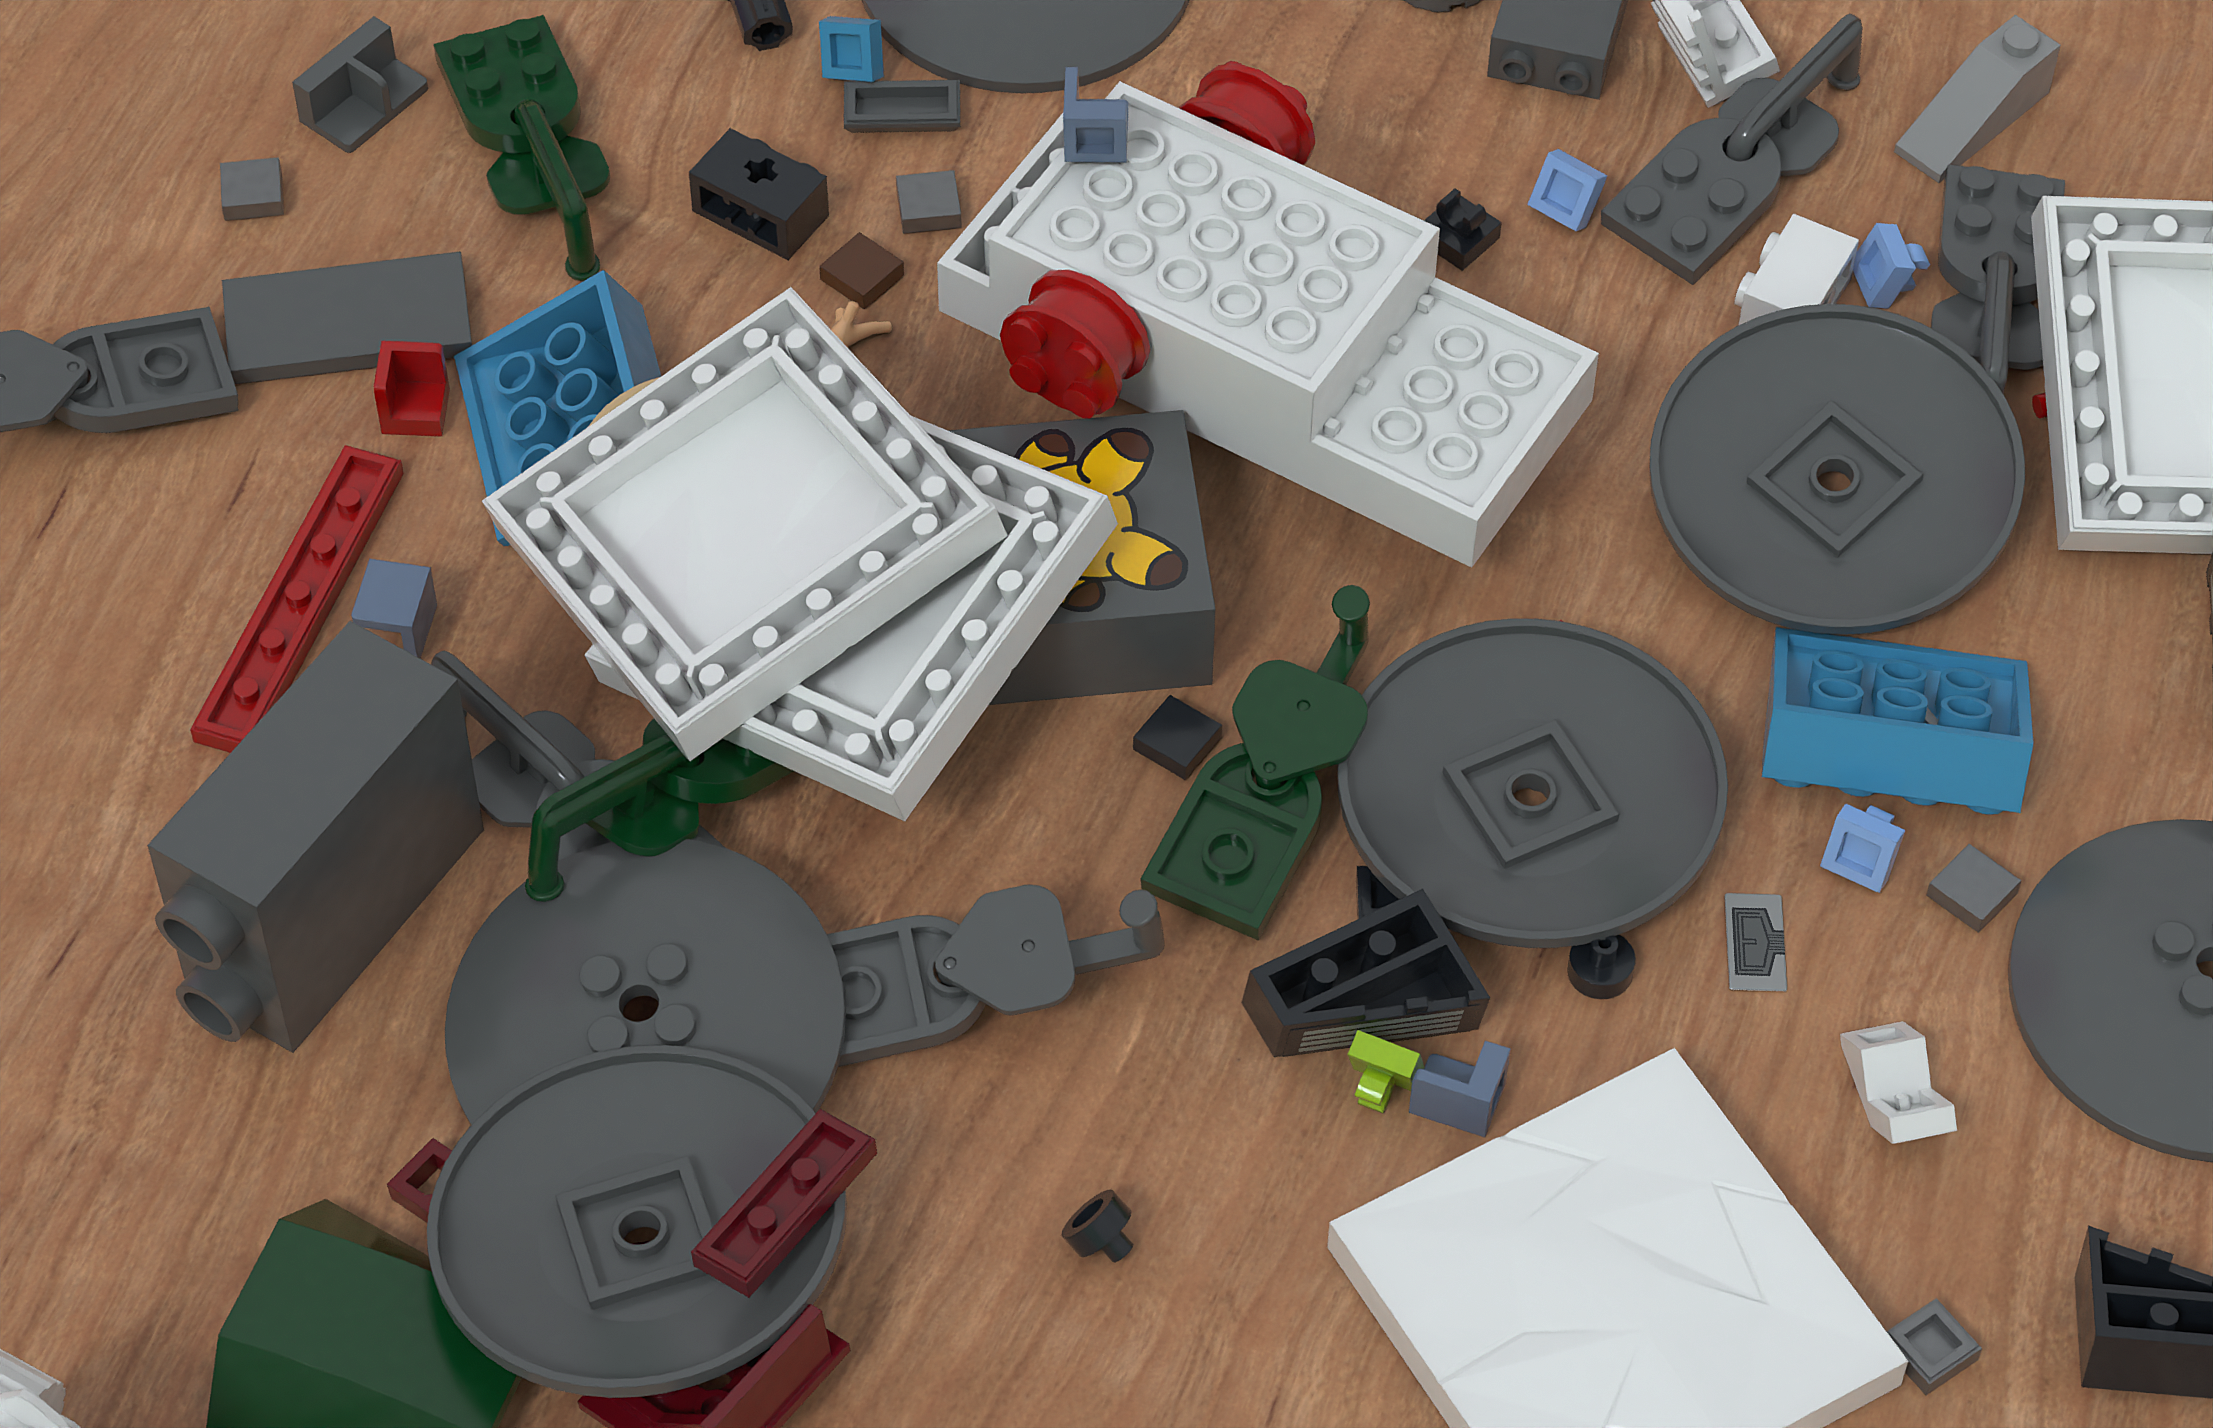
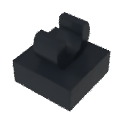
M1456 188L1440 200L1436 205V210L1424 220L1440 228L1437 255L1462 271L1500 238L1502 222L1488 214L1482 205L1478 204L1476 206L1462 197L1460 191Z

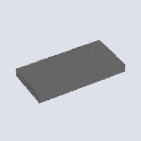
M461 251L222 280L228 366L234 384L377 367L381 341L440 343L443 346L445 359L454 358L456 354L472 346Z

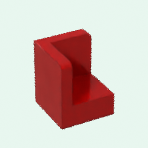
M381 341L374 380V395L381 433L442 437L450 392L443 346L440 343Z

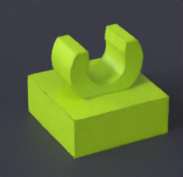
M1357 1030L1348 1052L1353 1069L1363 1073L1355 1092V1097L1359 1098L1358 1104L1380 1113H1384L1394 1085L1411 1091L1412 1080L1416 1070L1425 1068L1420 1053Z

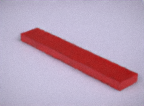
M344 445L190 729L194 743L231 753L290 688L404 474L401 460Z

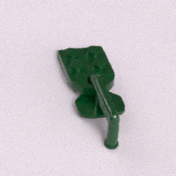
M544 15L530 19L515 20L507 25L473 34H462L454 39L433 44L436 62L467 132L480 145L494 151L503 152L487 172L488 185L497 205L508 213L519 215L556 207L564 225L568 257L565 262L567 274L574 280L585 281L599 273L600 260L594 251L588 207L584 199L599 194L608 186L610 182L609 167L600 147L596 143L568 136L580 118L581 108L578 89Z
M1348 585L1340 588L1333 596L1332 609L1337 618H1339L1340 631L1317 673L1288 661L1272 660L1260 664L1249 674L1232 706L1233 719L1243 743L1222 750L1213 756L1201 769L1140 878L1141 890L1149 891L1155 897L1259 941L1320 826L1322 797L1320 784L1314 771L1347 760L1367 725L1368 708L1365 699L1357 690L1346 685L1368 644L1370 600L1364 589L1359 586Z
M653 718L644 730L642 746L552 794L534 812L529 845L528 878L525 882L526 894L531 899L540 902L553 900L561 894L564 888L563 877L558 872L561 836L585 823L627 852L640 856H657L669 851L686 839L692 840L697 836L699 829V803L721 804L747 798L794 771L723 738L689 761Z

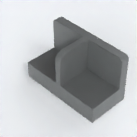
M375 16L292 82L299 121L347 153L354 152L428 90L425 77L396 59L391 27Z

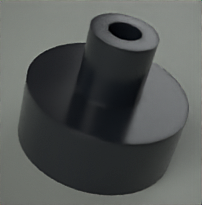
M1611 935L1606 937L1605 940L1597 939L1593 940L1592 943L1571 946L1567 967L1569 980L1576 990L1587 997L1594 999L1617 997L1625 992L1632 982L1636 961L1635 952L1631 944L1621 935Z
M1105 1190L1091 1198L1073 1214L1064 1226L1061 1235L1080 1257L1090 1256L1101 1249L1115 1263L1124 1258L1133 1247V1243L1121 1231L1129 1221L1132 1212L1113 1190Z

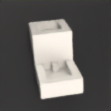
M1903 1021L1840 1034L1843 1053L1870 1126L1892 1144L1957 1131L1954 1105L1931 1088L1926 1041L1922 1034Z

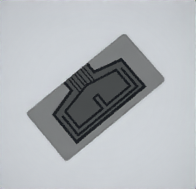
M1726 893L1725 914L1729 988L1731 990L1786 991L1787 978L1781 895Z

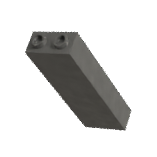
M1502 0L1491 35L1487 77L1599 100L1628 0Z

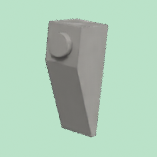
M2014 15L1978 44L1896 143L1894 153L1940 183L1945 179L1948 164L1961 166L2050 92L2061 45L2017 15Z

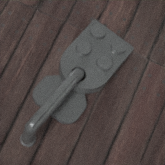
M1853 14L1845 15L1780 81L1771 78L1752 79L1744 83L1720 107L1718 118L1699 121L1680 131L1601 210V225L1694 285L1772 205L1780 188L1781 176L1802 175L1813 171L1835 148L1839 136V127L1835 118L1806 99V97L1825 78L1838 89L1851 90L1859 85L1860 75L1858 71L1863 32L1861 20Z
M1948 164L1943 189L1938 266L1945 280L1960 293L1934 306L1931 317V329L1943 334L1972 356L1984 368L1989 377L1995 381L2004 395L2008 368L2028 370L2043 365L2039 310L2029 303L2038 299L2031 216L2042 196H2064L2065 180L2047 178L2038 174L2025 175L1988 170L1979 166L1966 167Z
M210 307L85 327L64 335L53 344L21 330L0 332V432L40 426L59 419L63 423L79 430L111 433L238 411V393Z
M441 651L433 657L431 665L458 679L464 718L469 713L496 738L495 741L472 759L480 808L498 824L505 827L531 828L534 812L545 799L614 762L613 760L595 759V747L591 740L564 716L551 711H536L522 717L455 655L447 651ZM585 823L561 836L558 861L580 851L612 841ZM699 824L698 834L692 840L724 847Z
M1022 885L982 895L960 925L943 917L916 915L827 934L838 961L845 993V1039L838 1067L949 1042L966 1032L976 1022L986 1004L1000 1013L1010 1016L1054 1007L1070 995L1075 985L1076 975L1159 956L1164 949V935L1154 895L1149 891L1140 889L1130 892L1122 900L1120 905L1121 919L1132 928L1068 941L1062 909L1057 897L1048 889L1038 885Z

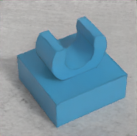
M829 16L819 21L822 78L874 82L884 77L881 20Z

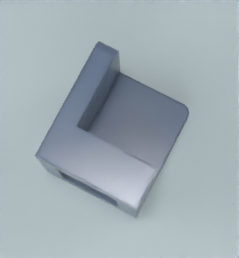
M1066 67L1063 109L1065 162H1127L1128 102L1124 99H1079L1078 67Z
M369 559L351 614L352 621L363 628L401 633L404 650L421 659L437 608L431 567Z
M1485 1041L1475 1066L1438 1054H1431L1425 1068L1417 1069L1412 1080L1409 1113L1486 1137L1506 1084L1511 1049Z

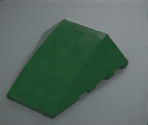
M324 1199L279 1218L221 1328L217 1340L206 1428H498L522 1377L506 1370L488 1358L457 1327L441 1300L428 1255L333 1202Z

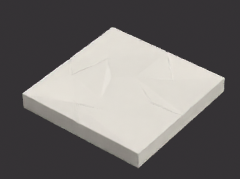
M2042 196L2031 216L2058 550L2212 554L2213 201Z
M791 287L482 500L496 528L689 761L841 655L848 647L858 643L1008 536L996 507Z
M913 416L911 417L996 507L1008 536L858 643L848 647L841 655L723 738L903 821H906L1010 676L1012 669L1020 662L1118 525L1107 495ZM592 645L584 656L598 681L638 699L596 647Z
M1675 1048L1329 1223L1327 1248L1450 1428H1823L1901 1386L1908 1364L1904 1354L1794 1207L1788 1202L1786 1196Z

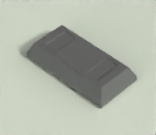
M960 80L844 81V129L851 133L955 131L960 127Z

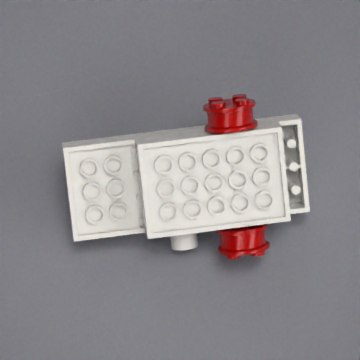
M1235 61L1218 65L1205 74L1200 81L1196 97L1190 98L1178 108L1119 81L1105 99H1124L1128 102L1127 162H1065L1062 113L937 262L939 311L1001 340L1004 354L1011 364L1009 369L1010 376L1023 390L1037 393L1057 407L1071 411L1084 419H1090L1094 415L1102 414L1113 407L1118 398L1150 413L1183 410L1187 431L1471 568L1593 399L1598 352L1436 278L1440 228L1303 166L1310 159L1316 143L1313 124L1306 113V99L1297 89L1283 85L1259 69L1248 67Z

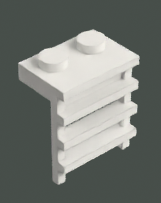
M1653 0L1651 2L1653 11L1660 20L1657 23L1661 33L1707 108L1731 97L1744 83L1756 78H1767L1780 71L1774 53L1740 0Z

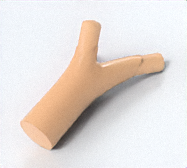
M850 301L846 309L838 308L835 311V323L830 330L848 348L873 334L890 333L892 330L891 323L889 321H874L853 324L859 304Z

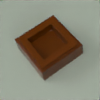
M860 232L819 266L821 281L849 300L857 302L863 309L868 307L904 276V262Z

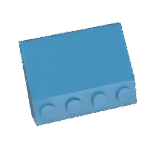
M605 270L454 356L487 497L585 430L598 413L620 394L643 382L661 377L643 305ZM493 522L497 541L503 546H509V542Z
M1776 627L1763 742L1762 777L1772 778L1782 785L1795 788L1806 787L1810 784L1837 787L1846 794L1860 797L1870 796L1874 793L1901 796L1905 800L1917 805L1927 806L1937 804L1938 802L1966 805L1971 810L1982 814H1999L2003 811L2021 812L2033 749L2027 661ZM1927 707L1938 719L1937 725L1925 723Z

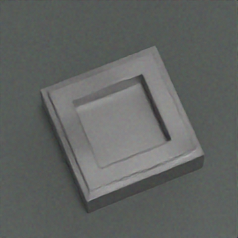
M279 157L220 163L221 202L225 221L284 215L282 170Z
M954 170L896 176V190L903 233L961 228V210Z
M1968 844L1929 883L1926 896L1979 933L2018 893L2021 880L1971 844Z
M1937 1298L1887 1331L1908 1360L1905 1373L1925 1395H1928L1979 1360L1982 1350L1979 1344Z

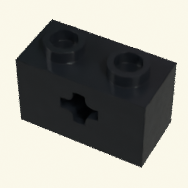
M731 128L689 171L692 212L788 261L829 216L827 176L821 174L813 166L807 163H799L771 149L765 142L759 139H751Z

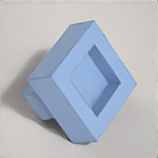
M1560 149L1551 151L1547 154L1527 205L1572 230L1579 231L1587 227L1604 187L1607 175Z
M1876 223L1856 253L1853 273L1868 307L1889 309L1900 292L1910 291L1915 288L1916 284L1912 277L1915 269H1928L1930 263L1921 245L1914 243L1905 244L1897 224Z
M1845 804L1836 817L1820 867L1880 893L1889 879L1905 830L1892 824L1895 815L1870 805L1867 811L1864 812Z

